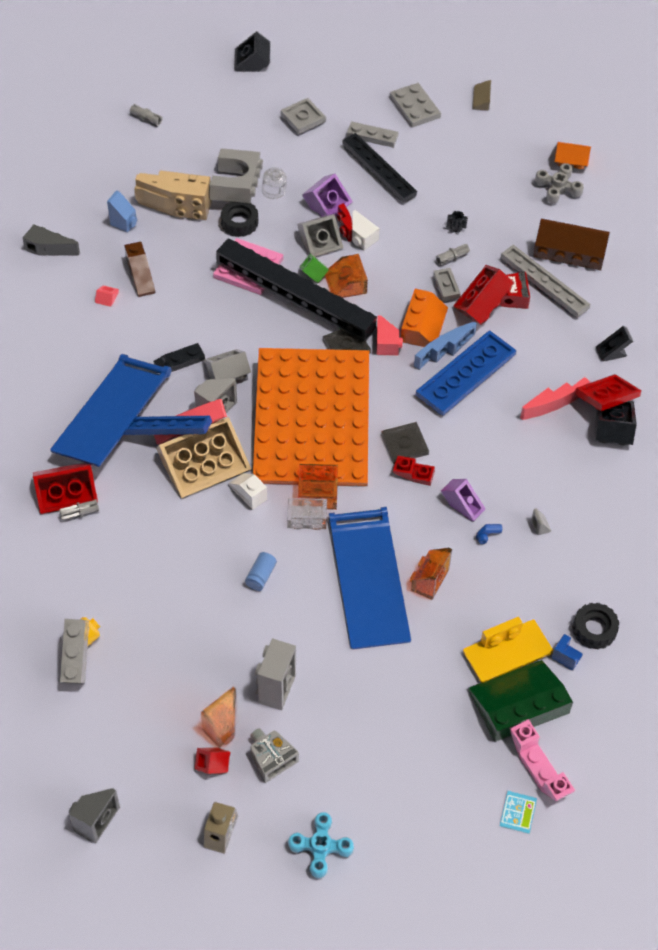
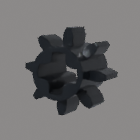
M454 211L452 215L448 214L447 227H450L451 231L461 232L463 228H467L468 216H464L461 211Z

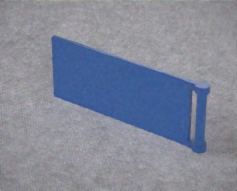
M121 354L113 369L54 443L50 451L97 467L101 466L166 377L168 378L171 375V367L154 365L130 358L126 354ZM128 364V365H131V366H135V367H138V368H142V369H145V370H149V371H152V372L159 373L160 375H156V374H153V373L145 372V371L138 370V369H135V368H131V367H128V366H125V365Z
M387 507L342 514L329 513V523L351 649L410 643L411 635ZM374 517L382 518V520L336 525V522Z

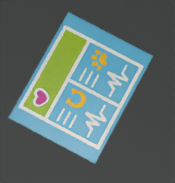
M507 791L500 826L530 834L537 798Z

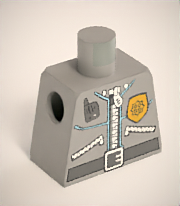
M258 728L251 733L250 736L255 742L250 746L251 756L265 783L299 762V752L277 731H272L265 735L261 728Z

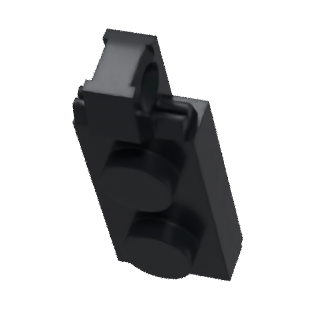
M196 343L164 354L153 362L154 365L171 367V372L202 362L205 359V355L200 345Z

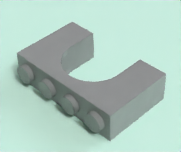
M221 148L218 156V172L237 173L243 176H212L210 200L251 203L252 197H255L258 178H260L261 169L263 168V159H260V152Z

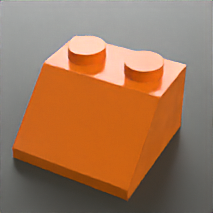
M557 142L554 162L558 163L557 166L567 163L574 165L576 169H584V166L588 167L591 146Z

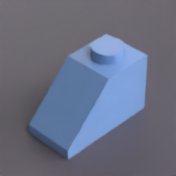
M116 190L107 201L110 225L128 233L137 223L136 210L120 191Z

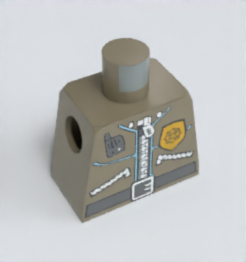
M218 802L213 803L204 829V848L225 854L238 818L236 808ZM216 835L220 839H214L212 837Z

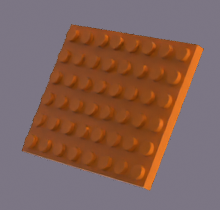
M259 348L253 474L264 484L368 486L369 350Z

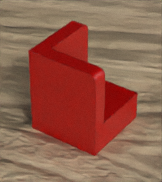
M218 747L197 748L195 769L207 774L227 773L230 751Z

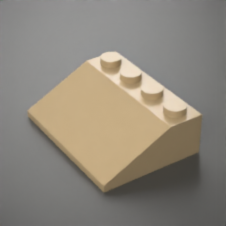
M229 417L212 423L206 434H185L160 444L156 448L163 466L181 498L251 470Z

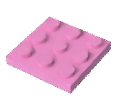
M238 238L235 239L244 247L252 249L277 264H281L283 261V254ZM220 264L213 273V277L217 280L259 295L265 289Z

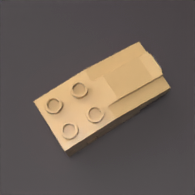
M162 170L159 171L158 175L145 173L136 175L134 193L138 204L171 216L207 220L212 202L210 200L211 181L209 176Z

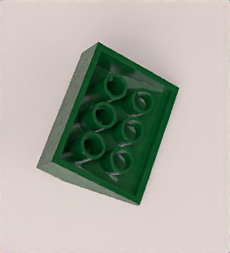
M543 660L513 670L485 683L468 687V691L494 742L512 736L510 729L528 719L533 727L567 715L570 713L573 704L564 684Z

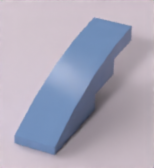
M471 322L457 327L427 344L415 354L414 367L420 370L430 359L437 363L447 352L454 356L475 335L477 323Z

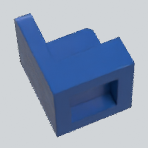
M564 634L554 648L552 659L573 671L583 654L569 646L571 637Z

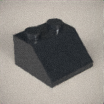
M257 31L235 48L234 70L236 72H259L270 64V41Z

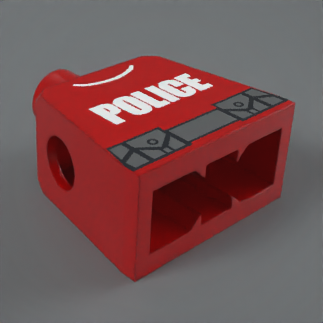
M526 272L508 274L507 276L515 283L512 285L511 291L500 300L499 305L501 307L528 309L530 292Z

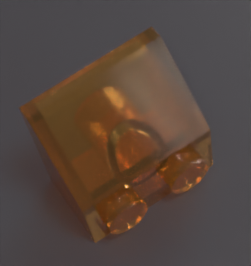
M359 254L343 256L328 268L329 271L325 274L331 293L342 298L367 294L368 278Z
M451 548L429 550L426 557H421L418 571H414L410 578V582H412L411 591L431 600L434 599L450 569Z

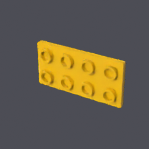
M518 616L482 631L481 641L464 648L463 653L479 681L485 683L553 654V649L534 619L522 623Z

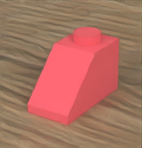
M377 316V355L398 356L399 348H402L403 338L399 337V330L384 317Z

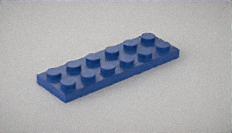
M489 330L418 388L415 395L443 416L514 357L517 350Z

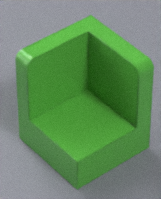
M311 253L299 266L304 273L317 283L329 271L327 266Z

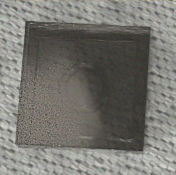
M341 329L323 336V342L329 350H369V354H371V348L366 341L364 342Z
M417 422L381 431V436L393 464H395L397 456L418 458L429 455V449Z

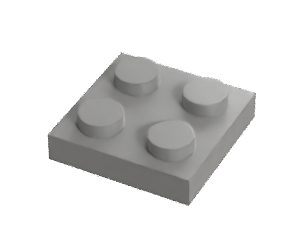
M309 98L281 110V116L298 134L326 122V116Z

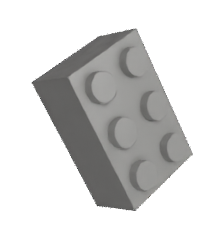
M272 638L270 644L264 648L263 662L258 663L255 675H257L256 685H258L256 694L260 704L283 710L296 677V645Z

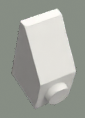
M354 210L352 217V242L365 251L379 240L380 228Z
M243 473L228 483L232 490L252 510L267 500V487L254 474Z

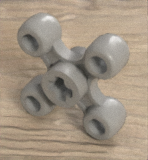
M567 163L562 164L559 172L553 176H550L545 170H539L535 176L537 185L544 186L547 184L551 186L546 194V200L551 204L557 203L560 195L564 194L565 191L570 192L573 197H579L583 194L584 185L580 181L573 183L568 181V178L572 175V166Z

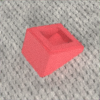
M101 286L96 290L95 302L112 306L119 293V289Z

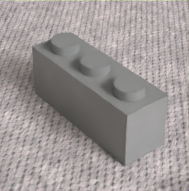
M64 620L60 682L85 683L89 633L88 620Z

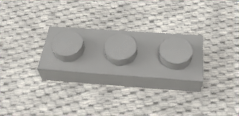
M351 121L347 137L357 133L366 142L394 148L399 132Z

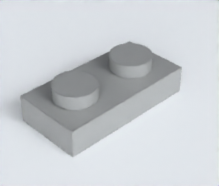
M451 268L433 271V277L442 300L459 299L461 293Z

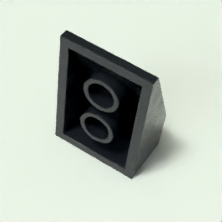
M627 401L604 411L596 409V441L601 443L613 442L622 446L633 445L637 426L634 401Z

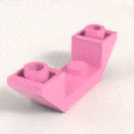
M529 719L510 729L519 758L541 792L557 801L575 791L564 772L557 774L538 745L540 736Z

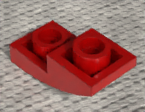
M342 203L338 205V213L336 214L340 222L339 231L350 242L352 241V219L347 207Z
M397 456L393 473L407 480L431 486L435 466L418 464L415 458Z

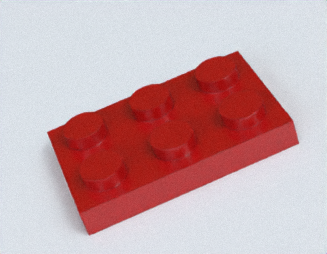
M614 374L577 387L575 395L594 406L597 410L604 411L640 397L642 390Z

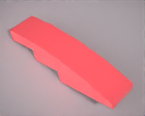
M584 377L573 386L566 382L554 392L548 387L522 407L520 418L526 420L542 416L580 398L575 395L576 388L589 384L590 381Z
M217 399L176 415H210L212 423L227 417L222 399ZM182 434L154 435L157 445L183 436Z

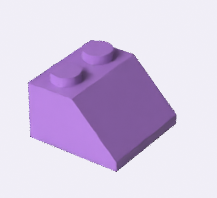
M335 173L324 176L302 194L310 209L321 216L335 214L336 216L338 205L344 203L347 207L353 202Z

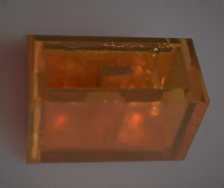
M299 464L298 509L337 510L338 465Z

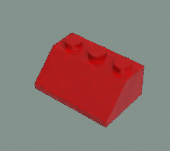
M485 265L453 307L472 321L481 325L488 320L492 310L499 306L503 296L511 291L512 285L515 282L500 269Z
M79 463L33 472L40 514L77 505V502L81 504L95 499L98 502L91 464Z

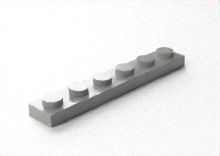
M512 245L501 253V259L518 272H526L529 281L577 318L590 308V303L516 246Z

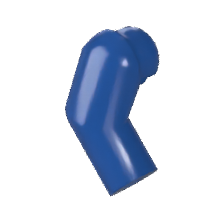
M485 524L476 533L478 543H487V536L502 533L503 527L501 524Z

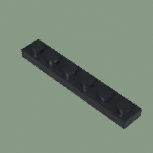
M357 133L343 139L342 144L403 203L417 196V190Z

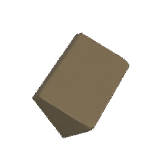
M491 80L474 85L473 109L489 110Z

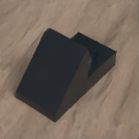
M622 326L598 344L596 349L602 361L626 357L627 354L624 348L634 341L628 328Z

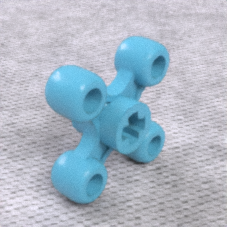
M321 812L315 817L317 832L312 837L307 838L300 833H294L288 839V847L292 852L299 853L303 850L312 852L314 860L310 865V873L315 878H322L327 874L328 866L325 858L330 853L335 852L342 857H349L354 851V843L350 838L343 837L340 840L330 838L328 830L331 828L332 818L326 812Z

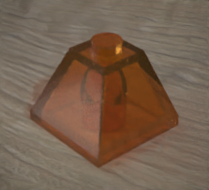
M234 686L201 712L203 732L219 748L224 744H229L234 739L236 732L237 694Z

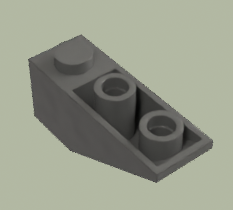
M35 224L22 238L25 250L39 256L80 255L79 243Z

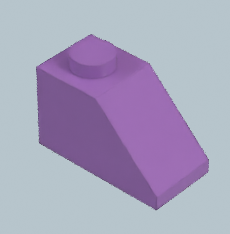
M452 479L441 490L449 505L471 521H475L486 509L467 479Z

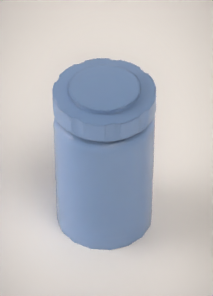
M266 552L259 553L245 579L246 585L253 590L261 591L277 563L276 558Z

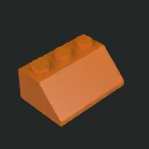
M414 289L401 328L403 343L425 347L440 336L448 307L434 293Z

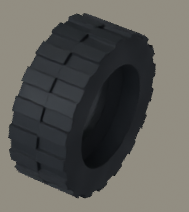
M230 202L222 208L221 226L227 234L245 237L255 232L256 228H258V210L252 203ZM242 214L248 216V220L238 223L232 221L231 217Z
M585 604L581 609L579 608L575 615L573 634L583 646L585 645L590 649H604L608 645L610 646L613 640L616 639L620 624L618 616L612 608L610 609L605 604ZM595 617L603 620L606 625L605 631L601 634L589 632L586 628V622L590 618Z

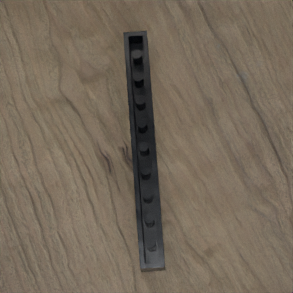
M228 238L216 251V263L364 342L376 328L377 316L373 313L365 311L341 296L331 293L326 288L314 284L311 280H307L297 273L284 268L282 265L269 260L267 257L261 256L237 241Z

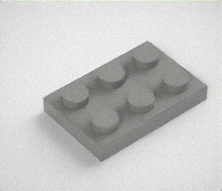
M419 83L390 92V98L411 127L441 118V112Z

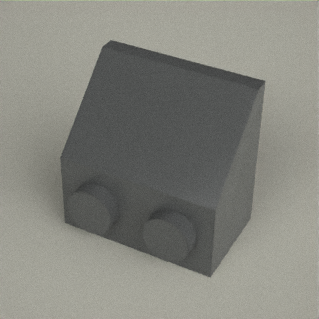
M110 788L83 795L78 802L75 801L71 805L69 817L74 832L97 843L120 808L115 789Z

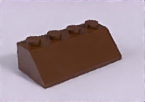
M541 218L533 257L602 270L610 232Z

